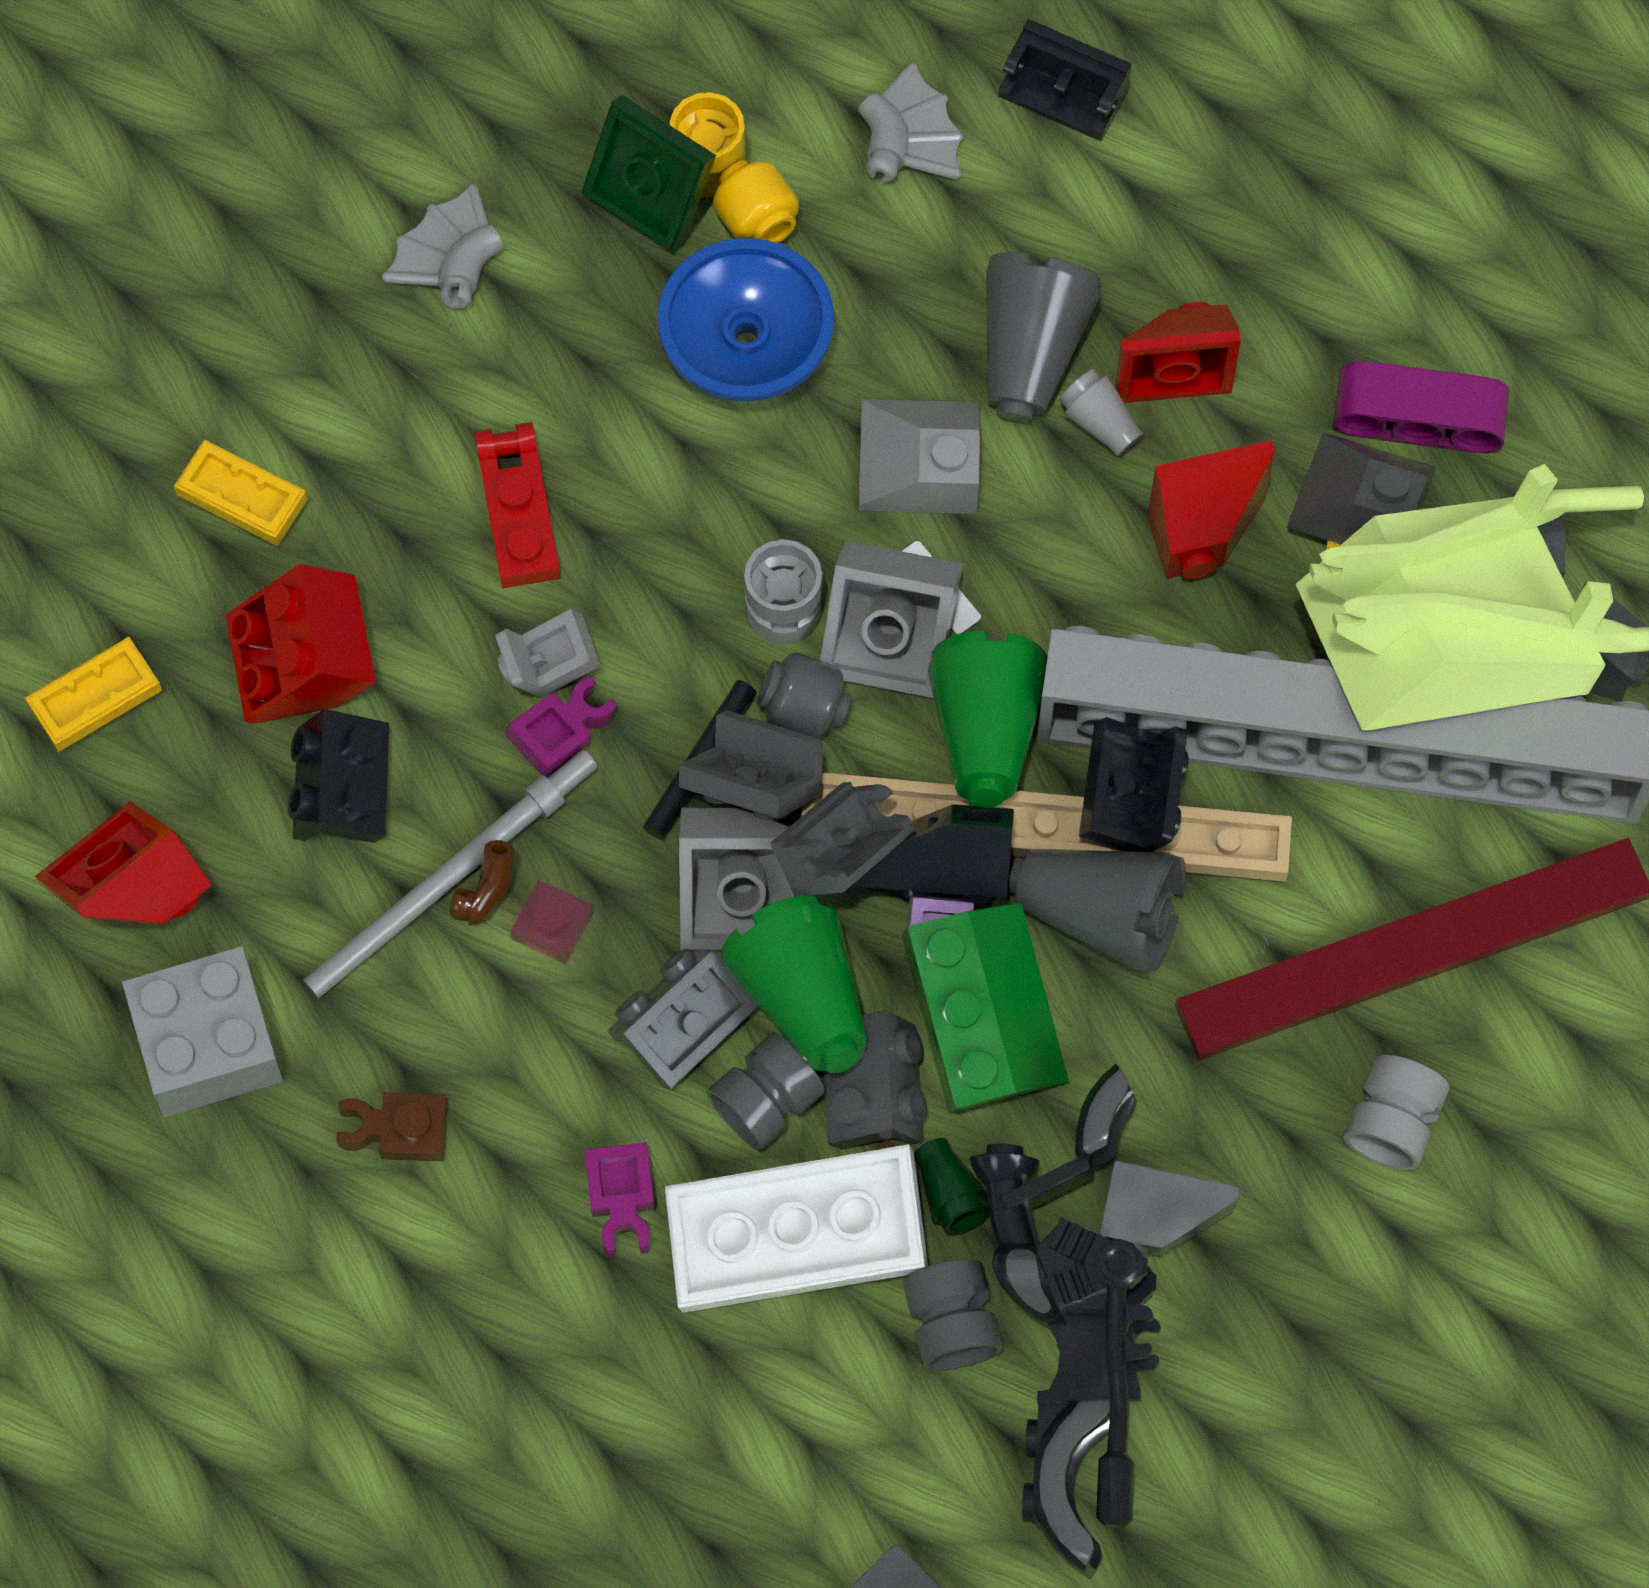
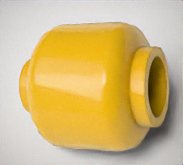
M742 160L732 164L721 174L719 178L721 184L714 194L713 206L735 239L754 238L779 243L789 236L796 226L795 217L799 211V200L780 171L773 164L767 161L749 163Z

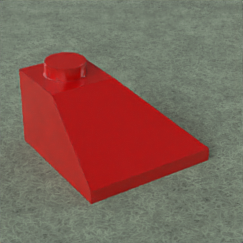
M1190 302L1180 306L1178 309H1168L1123 339L1120 344L1115 388L1123 402L1132 403L1232 393L1241 336L1227 304L1211 306L1206 302Z
M1272 440L1155 466L1148 520L1166 579L1179 576L1189 580L1199 579L1212 574L1217 568L1225 565L1265 501L1275 453Z
M131 801L35 876L41 886L82 917L165 924L171 918H177L188 913L196 906L200 895L212 886L175 832Z

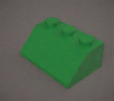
M1021 903L965 911L906 927L901 935L949 1114L1069 1083Z

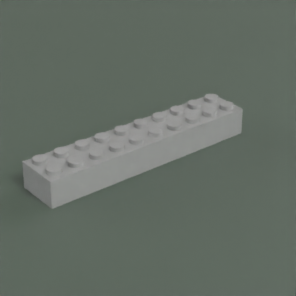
M1071 626L1065 630H1051L1037 742L1091 749L1094 723L1108 717L1156 734H1161L1173 726L1186 729L1185 751L1188 753L1189 763L1630 824H1638L1649 800V710L1641 703L1619 701L1612 705L1586 702L1584 697L1578 695L1374 730H1361L1330 660L1315 659L1307 663L1282 660L1277 654L1267 651H1252L1242 655L1221 652L1218 647L1212 644L1200 642L1190 643L1185 647L1162 644L1158 639L1143 634H1133L1125 638L1103 636L1098 631L1084 626Z

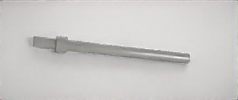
M582 749L548 778L541 775L523 790L525 795L523 799L302 981L307 989L317 999L323 996L482 864L486 843L493 840L509 842L540 815L544 818L549 817L565 803L563 796L598 768L594 759L588 752Z

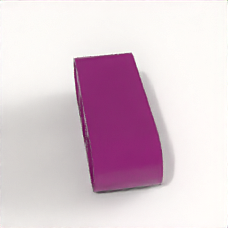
M1370 361L1349 362L1343 365L1339 372L1334 427L1346 435L1472 453L1495 452L1504 445L1509 387L1497 379Z

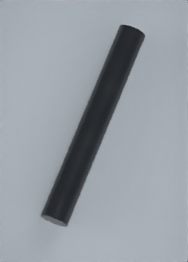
M736 680L685 761L715 746L716 716L724 711H731L740 715L744 714L757 693L751 685L744 681ZM679 771L643 825V829L648 834L660 840L664 839L679 816L681 808H684L693 794L692 791L679 787Z

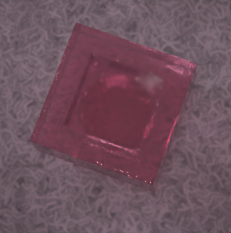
M538 880L510 930L511 939L566 965L594 914L593 905Z

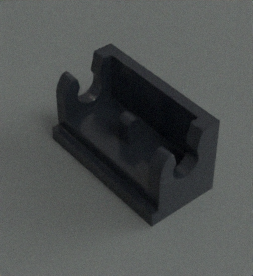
M1027 19L1023 26V31L1003 67V72L1007 74L999 88L998 97L1102 142L1128 94L1132 63Z

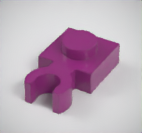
M592 677L584 678L575 685L570 701L564 704L552 692L508 724L505 736L541 775L549 776L578 752L590 745L593 734L587 728L603 727L612 719L617 705L613 699L607 701L601 707H591L584 701L594 691L596 681Z
M647 1142L584 1150L592 1217L610 1215V1219L605 1223L602 1230V1243L607 1257H616L614 1240L623 1231L635 1233L638 1237L640 1253H648L650 1248L649 1228L646 1222L636 1213V1211L654 1209Z

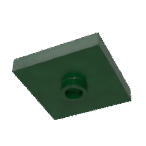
M621 95L611 102L581 193L674 253L685 244L716 155L624 95Z

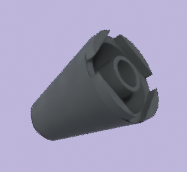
M1003 252L990 256L989 265L986 269L988 402L998 407V416L1015 422L1028 423L1031 422L1032 415H1041L1046 412L1101 296L1102 284H1099L1100 277L1097 274L1068 261L1048 257L1047 265L1027 264L1029 253Z
M1031 849L1025 859L1020 857L1016 859L1010 873L1008 890L1010 893L1015 894L1016 904H1022L1023 911L1136 972L1150 974L1149 970L1156 971L1163 962L1177 927L1179 917L1171 915L1173 895L1184 896L1186 865L1183 857L1175 856L1168 852Z

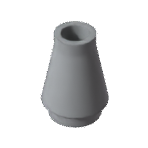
M1094 368L1078 378L1059 398L1060 402L1067 408L1064 415L1109 447L1117 457L1130 450L1144 436V433L1133 420L1110 377L1107 375L1102 378Z

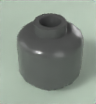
M794 652L785 657L782 662L772 661L764 677L757 704L765 708L764 713L767 723L820 738L825 734L829 726L841 727L850 706L851 694L842 691L844 679L839 668L807 655Z

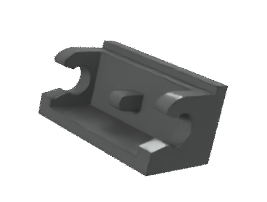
M843 782L770 843L794 896L845 892L915 831L909 816L900 814L885 816L877 809L875 801L880 803L893 794L890 788L881 784L853 787L851 782Z

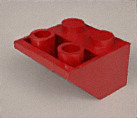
M299 564L225 614L237 676L238 691L246 723L256 724L318 712L322 709L338 708L376 683L354 574Z

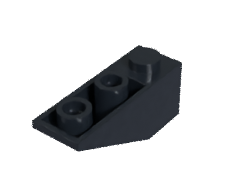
M952 804L912 820L911 823L915 831L844 893L865 894L871 892L872 888L897 890L899 895L906 898H911L912 896L931 897L933 893L957 894L958 898L962 901L975 904L990 903L994 901L995 897L1007 898L1014 809Z

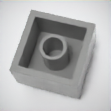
M243 946L122 981L152 1091L163 1118L283 1082Z

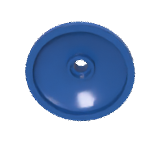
M730 239L714 243L695 252L672 273L662 291L658 306L659 338L663 351L673 368L681 377L697 389L709 395L732 401L765 400L796 388L808 379L822 363L833 337L834 308L832 298L820 273L809 261L794 250L763 239ZM742 333H751L756 336V339L750 343H742L737 340V337Z

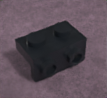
M322 709L296 730L291 743V758L296 762L295 786L290 793L288 801V814L293 819V839L307 841L318 832L375 843L385 836L389 746L388 722Z
M1108 717L1094 723L1079 837L1122 851L1153 852L1171 843L1181 823V810L1178 807L1180 784L1186 774L1189 763V756L1187 751H1185L1187 730L1173 726L1161 734H1156Z

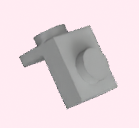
M573 609L563 612L523 635L509 629H504L495 634L501 654L498 656V665L504 678L513 687L522 689L540 698L601 666L583 614Z

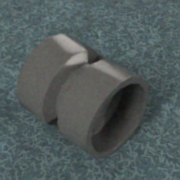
M774 1032L745 1056L747 1065L745 1070L736 1067L731 1068L706 1090L709 1100L724 1121L743 1141L758 1151L786 1128L784 1115L787 1112L800 1115L825 1093L824 1085L810 1065L789 1042Z
M970 1259L943 1262L920 1269L903 1280L910 1316L922 1321V1325L915 1331V1337L923 1369L928 1371L955 1370L984 1362L1002 1352L1003 1346L995 1314L983 1309V1306L990 1300V1293L982 1262Z

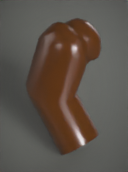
M493 840L485 844L480 880L476 891H471L465 887L455 890L450 905V915L453 919L469 921V926L486 922L509 890L514 858V848L511 844L502 840Z

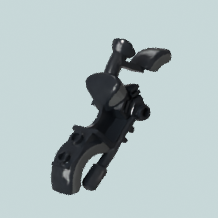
M1116 1063L1090 1089L1081 1107L1075 1130L1076 1159L1029 1182V1178L1035 1174L1040 1161L1036 1158L1024 1156V1147L990 1144L986 1146V1153L973 1155L969 1158L977 1178L986 1186L990 1222L997 1249L992 1257L994 1274L1006 1293L1026 1315L1035 1322L1050 1327L1055 1335L1060 1352L1058 1372L1049 1390L1037 1391L1038 1419H1028L1026 1456L1028 1458H1035L1034 1483H1025L1023 1488V1522H1032L1043 1532L1053 1550L1070 1567L1088 1579L1095 1575L1102 1563L1103 1554L1100 1544L1087 1531L1077 1511L1074 1496L1076 1477L1080 1465L1088 1452L1108 1435L1107 1452L1099 1458L1096 1518L1106 1528H1125L1133 1521L1135 1462L1128 1456L1130 1401H1141V1389L1137 1372L1153 1370L1160 1362L1157 1355H1151L1152 1346L1150 1344H1135V1340L1143 1332L1159 1333L1161 1331V1326L1154 1318L1152 1310L1144 1306L1152 1298L1153 1292L1156 1291L1157 1275L1147 1266L1148 1259L1142 1255L1141 1251L1132 1242L1122 1239L1112 1241L1077 1224L1075 1225L1062 1217L1058 1225L1040 1243L1034 1224L1032 1208L1094 1177L1093 1169L1099 1168L1116 1158L1121 1132L1126 1122L1134 1113L1137 1103L1136 1096L1130 1088L1126 1076Z

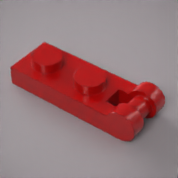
M533 422L515 424L514 431L496 434L492 433V428L474 431L502 589L561 579ZM520 454L522 466L499 470L497 457Z

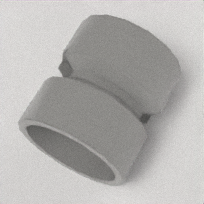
M780 539L767 542L756 549L746 562L744 590L745 611L748 623L758 636L769 642L789 644L801 641L813 633L820 622L823 602V573L819 559L810 548L797 541Z
M1395 1055L1377 1056L1363 1087L1367 1092L1366 1099L1368 1101L1357 1103L1343 1139L1352 1150L1373 1162L1398 1170L1411 1171L1418 1169L1432 1134L1426 1124L1437 1122L1450 1085L1439 1073L1413 1060Z

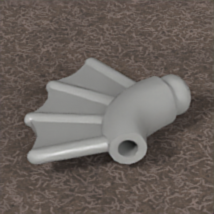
M910 63L881 95L878 93L870 95L858 108V112L871 131L867 158L869 160L866 164V170L873 179L877 171L884 174L882 182L893 180L897 175V170L901 169L902 166L958 180L961 178L962 172L959 169L956 154L960 142L964 139V135L949 119L946 109L948 96L939 93L925 83L915 63Z
M471 184L456 199L442 204L428 205L427 213L422 222L416 228L396 239V258L389 269L383 273L382 280L385 283L439 286L441 288L440 298L446 306L454 309L468 306L472 301V293L477 289L483 265L489 258L504 248L497 231L492 224L489 225L478 187L475 184Z

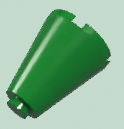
M969 631L946 638L935 646L932 651V661L928 666V678L955 789L961 797L967 799L972 805L989 808L1000 805L1004 800L1009 799L1016 793L1041 706L1048 656L1041 646L1021 635L1007 633V642L987 640L988 631Z
M810 895L786 898L763 907L751 915L755 926L742 936H740L736 928L726 939L722 948V960L728 973L812 1069L839 1073L851 1068L860 1059V1053L867 1044V1038L842 926L836 909L829 901H827V906L820 905L816 896Z

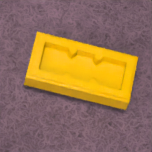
M205 439L174 485L177 496L277 547L308 500L306 490Z
M127 637L25 697V700L57 751L60 752L162 691V688L130 637Z

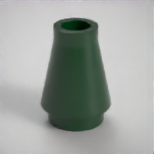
M937 1138L920 1146L914 1153V1157L920 1168L932 1222L935 1225L942 1226L947 1235H959L982 1224L989 1216L986 1204V1190L956 1155L949 1141L946 1138Z

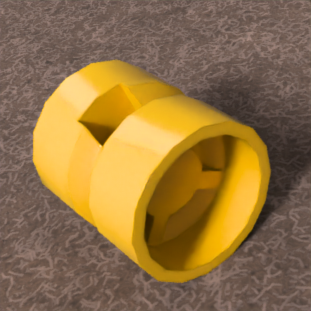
M712 92L696 93L683 99L674 109L669 124L716 155L702 194L703 198L714 197L717 188L721 184L719 181L721 174L732 164L742 160L746 161L744 117L737 104L726 96Z

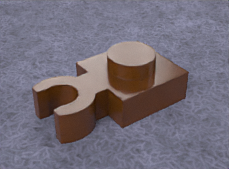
M384 1092L382 1110L371 1109L367 1103L359 1099L350 1098L339 1102L341 1116L358 1117L363 1123L356 1132H337L336 1140L338 1147L347 1151H358L367 1147L371 1142H380L379 1153L381 1159L444 1161L447 1117L446 1094Z

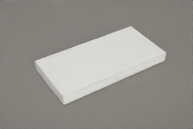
M909 1144L665 1186L678 1309L683 1313L905 1276L928 1267L914 1152Z

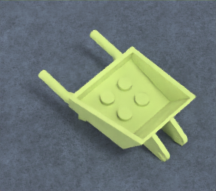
M1543 464L1528 472L1515 497L1377 515L1371 518L1340 546L1321 552L1319 555L1322 562L1319 564L1310 563V572L1295 585L1361 730H1374L1571 696L1588 695L1606 666L1599 652L1631 653L1649 651V627L1632 628L1603 618L1613 603L1609 583L1588 581L1576 602H1574L1537 527L1558 518L1564 513L1640 509L1644 501L1641 487L1634 485L1553 489L1558 479Z

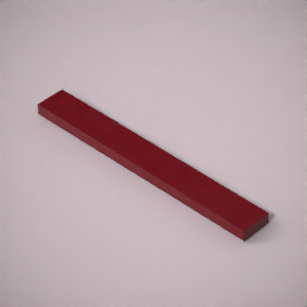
M1628 837L1176 999L1175 1008L1199 1061L1649 899V880Z

